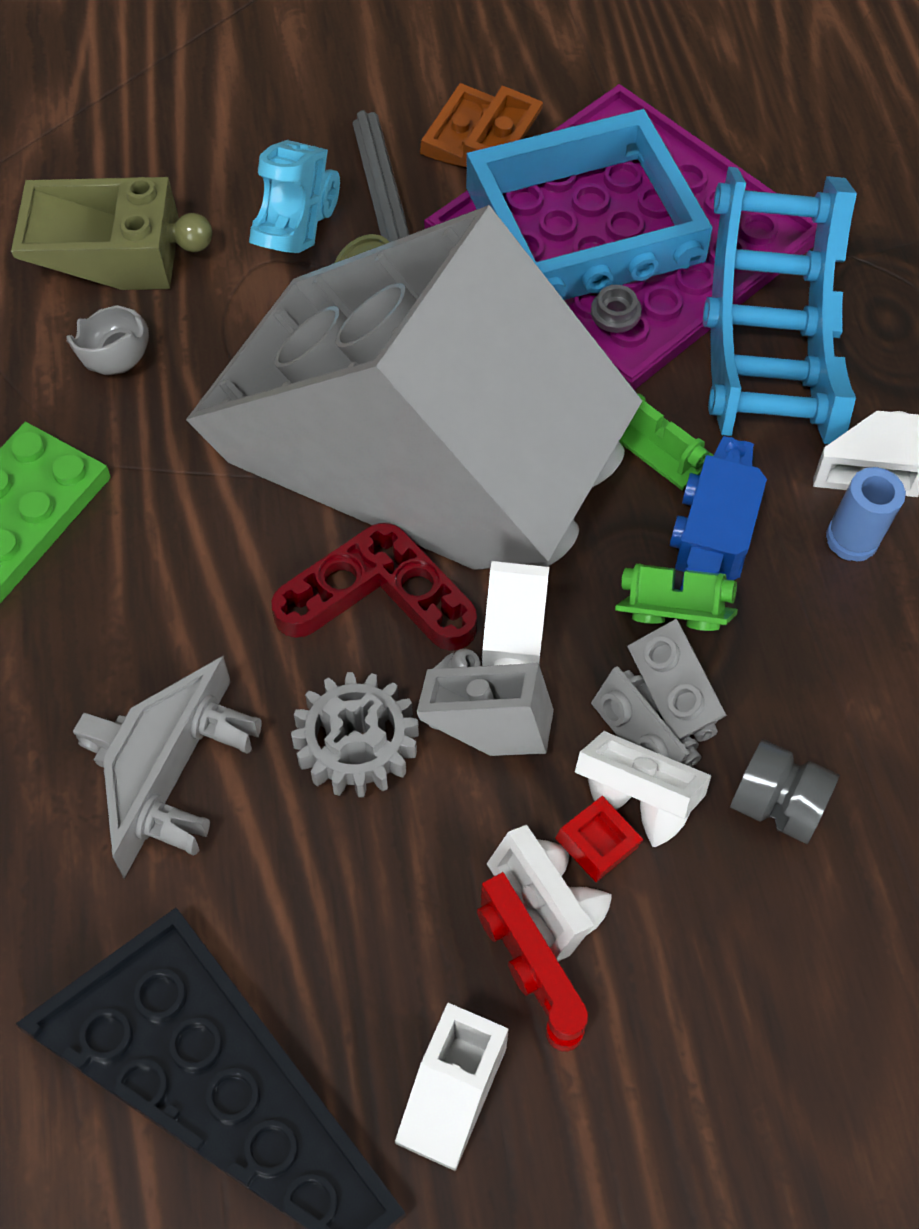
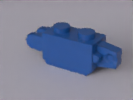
M723 436L714 455H706L701 474L690 473L682 504L691 506L688 518L680 515L677 516L669 545L679 549L675 565L676 570L682 572L693 570L726 574L727 580L740 578L767 481L761 470L752 466L753 443ZM683 576V580H682V584H681L680 590H683L684 576Z

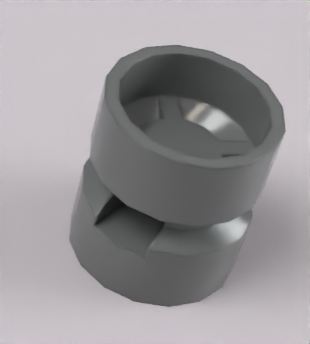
M762 739L740 782L730 808L759 822L771 817L775 819L776 830L804 844H808L840 775L811 761L799 766L794 763L792 752Z

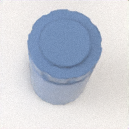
M870 467L857 472L853 477L826 531L829 548L839 557L848 561L858 562L867 560L875 554L905 501L906 491L897 475L887 469Z

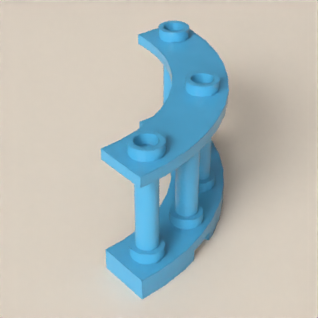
M728 167L725 183H718L715 191L714 213L720 214L716 243L712 297L706 298L703 311V326L711 328L712 387L708 402L709 414L717 416L721 435L732 436L737 412L810 418L811 424H817L823 443L830 444L848 431L856 401V396L848 377L845 357H835L833 338H840L843 332V292L833 291L835 262L843 263L846 261L848 238L857 192L846 178L826 176L823 192H817L815 197L745 190L746 181L739 169ZM741 211L812 217L813 223H817L813 251L809 250L806 255L736 249ZM734 269L803 275L804 281H810L808 306H805L803 310L733 304ZM733 325L799 330L802 336H808V356L803 361L735 355ZM738 375L802 381L803 386L810 387L811 397L741 391L742 387Z

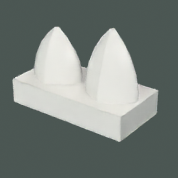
M603 731L580 751L575 773L588 778L594 801L603 796L617 810L631 797L640 800L642 824L652 847H657L669 841L685 825L690 812L706 796L711 775L606 731Z
M524 825L506 834L487 862V865L494 876L504 872L557 961L569 957L585 936L600 925L609 910L612 897L611 894L598 889L568 887L562 875L566 871L569 862V853L560 844L536 839L529 827Z

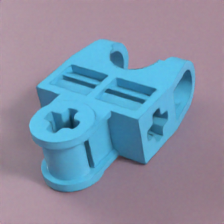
M285 140L269 146L260 154L258 174L264 181V197L259 214L253 220L250 229L249 243L290 253H300L315 244L317 223L332 215L340 190L338 171L331 169L325 171L328 149Z

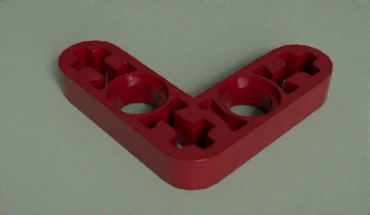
M378 523L368 527L282 585L274 593L271 600L274 622L278 630L286 636L294 638L305 637L314 633L379 587L390 596L431 642L441 649L448 651L463 649L474 640L477 632V614L472 602L403 530L389 523ZM380 545L386 550L393 546L394 560L399 565L395 571L393 560L383 551L375 554L374 547ZM338 570L349 571L356 577L355 582L346 589L332 588L326 583V580L331 573ZM417 576L428 579L433 585L428 593L420 596L408 594L402 586L407 579ZM316 587L318 594L313 597L312 588ZM440 601L441 611L450 620L454 621L460 617L462 618V628L457 629L452 624L444 628L442 627V613L436 607ZM293 603L299 608L306 606L307 613L302 616L295 611L288 613L287 607Z

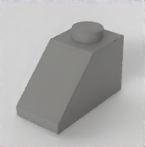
M539 663L427 669L417 708V715L421 721L489 756L547 753L554 709Z

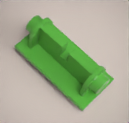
M639 393L637 395L641 398L642 403L619 442L676 487L683 490L687 485L690 473L700 475L706 455L713 456V454L704 448L705 442L702 439L693 438L675 423L666 420L663 417L664 415L645 402V397Z
M637 563L634 569L625 568L623 571L622 589L631 590L630 596L618 603L615 611L632 613V620L641 623L665 622V617L687 620L686 626L691 629L715 631L720 629V624L727 625L737 615L738 609L725 607V602L734 603L737 582L727 580L726 574L686 570L684 572L683 590L674 589L676 568Z

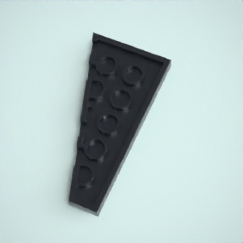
M176 907L16 1023L18 1028L304 1229H392L406 1217L405 1211Z

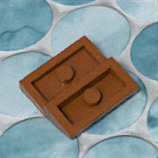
M459 83L422 138L420 154L445 163L467 167V153L523 139L542 110L543 102L503 85L494 97Z

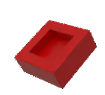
M603 796L561 827L555 837L595 882H598L637 850L643 841V838Z

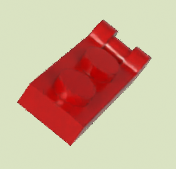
M502 872L482 883V907L477 909L479 920L489 938L493 942L502 939L513 959L508 962V967L521 992L525 996L534 993L548 1016L546 1037L550 1045L559 1051L568 1052L574 1050L580 1045L584 1036V1030L588 1021L586 1007L506 875Z

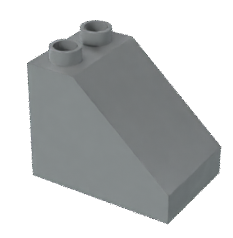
M488 205L294 278L186 420L228 463L370 525L378 523L396 525L416 545L471 569L491 568V561L547 567L563 557L575 543L579 527L573 519L591 488L607 479L622 462L625 451L619 440L641 405L642 400L495 211Z

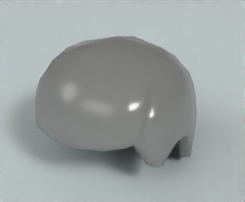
M116 305L100 309L87 319L79 318L77 320L76 337L68 335L67 342L88 370L103 375L121 374L134 367L142 358L148 344L149 330L146 321L135 310Z

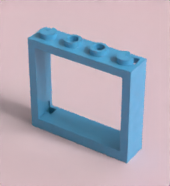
M644 109L467 153L466 189L476 209L488 205L491 206L563 300L589 293H599L603 288L610 285L643 281L652 276L682 268L686 269L689 266L706 262L713 227ZM638 159L675 226L536 262L502 194Z

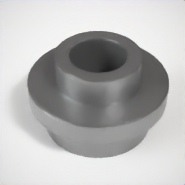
M607 286L599 292L592 302L591 317L594 323L603 330L615 333L625 332L635 327L640 320V302L634 291L626 286Z

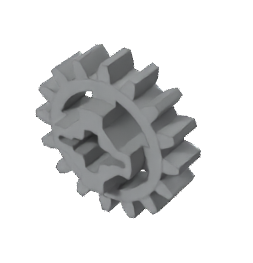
M347 672L345 685L337 687L333 680L330 678L325 679L326 693L320 696L315 692L308 691L305 697L309 710L299 709L295 710L294 713L296 727L299 729L292 731L291 736L294 749L300 750L296 754L301 770L312 768V781L316 786L321 785L328 778L331 779L334 795L338 796L345 790L346 785H355L358 797L365 796L366 784L374 782L381 791L387 790L386 775L391 772L403 778L406 774V762L403 758H415L417 754L416 741L413 738L419 736L418 719L411 718L413 715L411 700L407 698L397 701L398 687L393 682L383 690L379 689L377 675L372 673L366 679L365 684H357L353 672ZM388 719L394 728V736L391 742L387 740L386 732L384 731L385 722ZM321 726L325 728L327 735L324 739L325 746L323 749L320 748L317 742Z

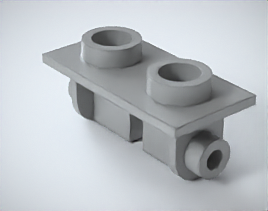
M675 619L627 646L665 724L679 741L690 735H694L698 742L715 736L718 732L715 724L718 720L726 717L727 714L679 621Z
M618 666L614 667L591 702L614 733L622 739L687 766L693 767L702 757L697 751L699 743L690 736L679 741L665 724L664 720L659 717L661 714L642 675L634 676L630 670L622 672Z

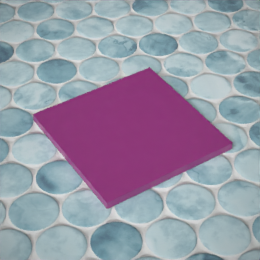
M618 84L551 132L644 109L713 227L706 262L689 266L686 269L682 268L652 276L643 281L622 284L634 291L641 305L640 320L635 327L628 331L619 333L609 332L601 329L594 323L591 317V305L599 293H589L564 300L633 390H635L711 329L703 326V311L706 298L712 297L716 243L720 214L714 213V197L718 183H725L728 167L739 169L746 181L745 190L776 192L628 89ZM638 159L502 194L536 262L675 226ZM465 191L425 219V229L477 210L468 191ZM741 211L736 249L804 255L814 247L817 223H813L812 217ZM734 269L733 304H743L780 273Z

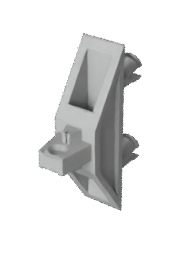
M224 656L133 706L126 717L119 715L116 721L112 722L83 713L73 730V733L79 740L78 744L97 753L94 761H96L97 765L104 768L112 855L123 878L126 877L144 841L149 837L185 850L193 856L200 851L195 837L191 834L207 837L210 826L209 819L198 817L165 804L198 741L206 736L248 754L252 750L248 735L259 737L262 726L260 718L251 717L218 705L230 684Z

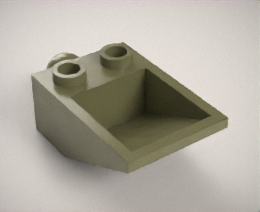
M169 177L25 180L11 252L16 259L120 290L170 289L176 243L186 251L199 252L210 244L213 232L209 221L198 213H187L179 218Z

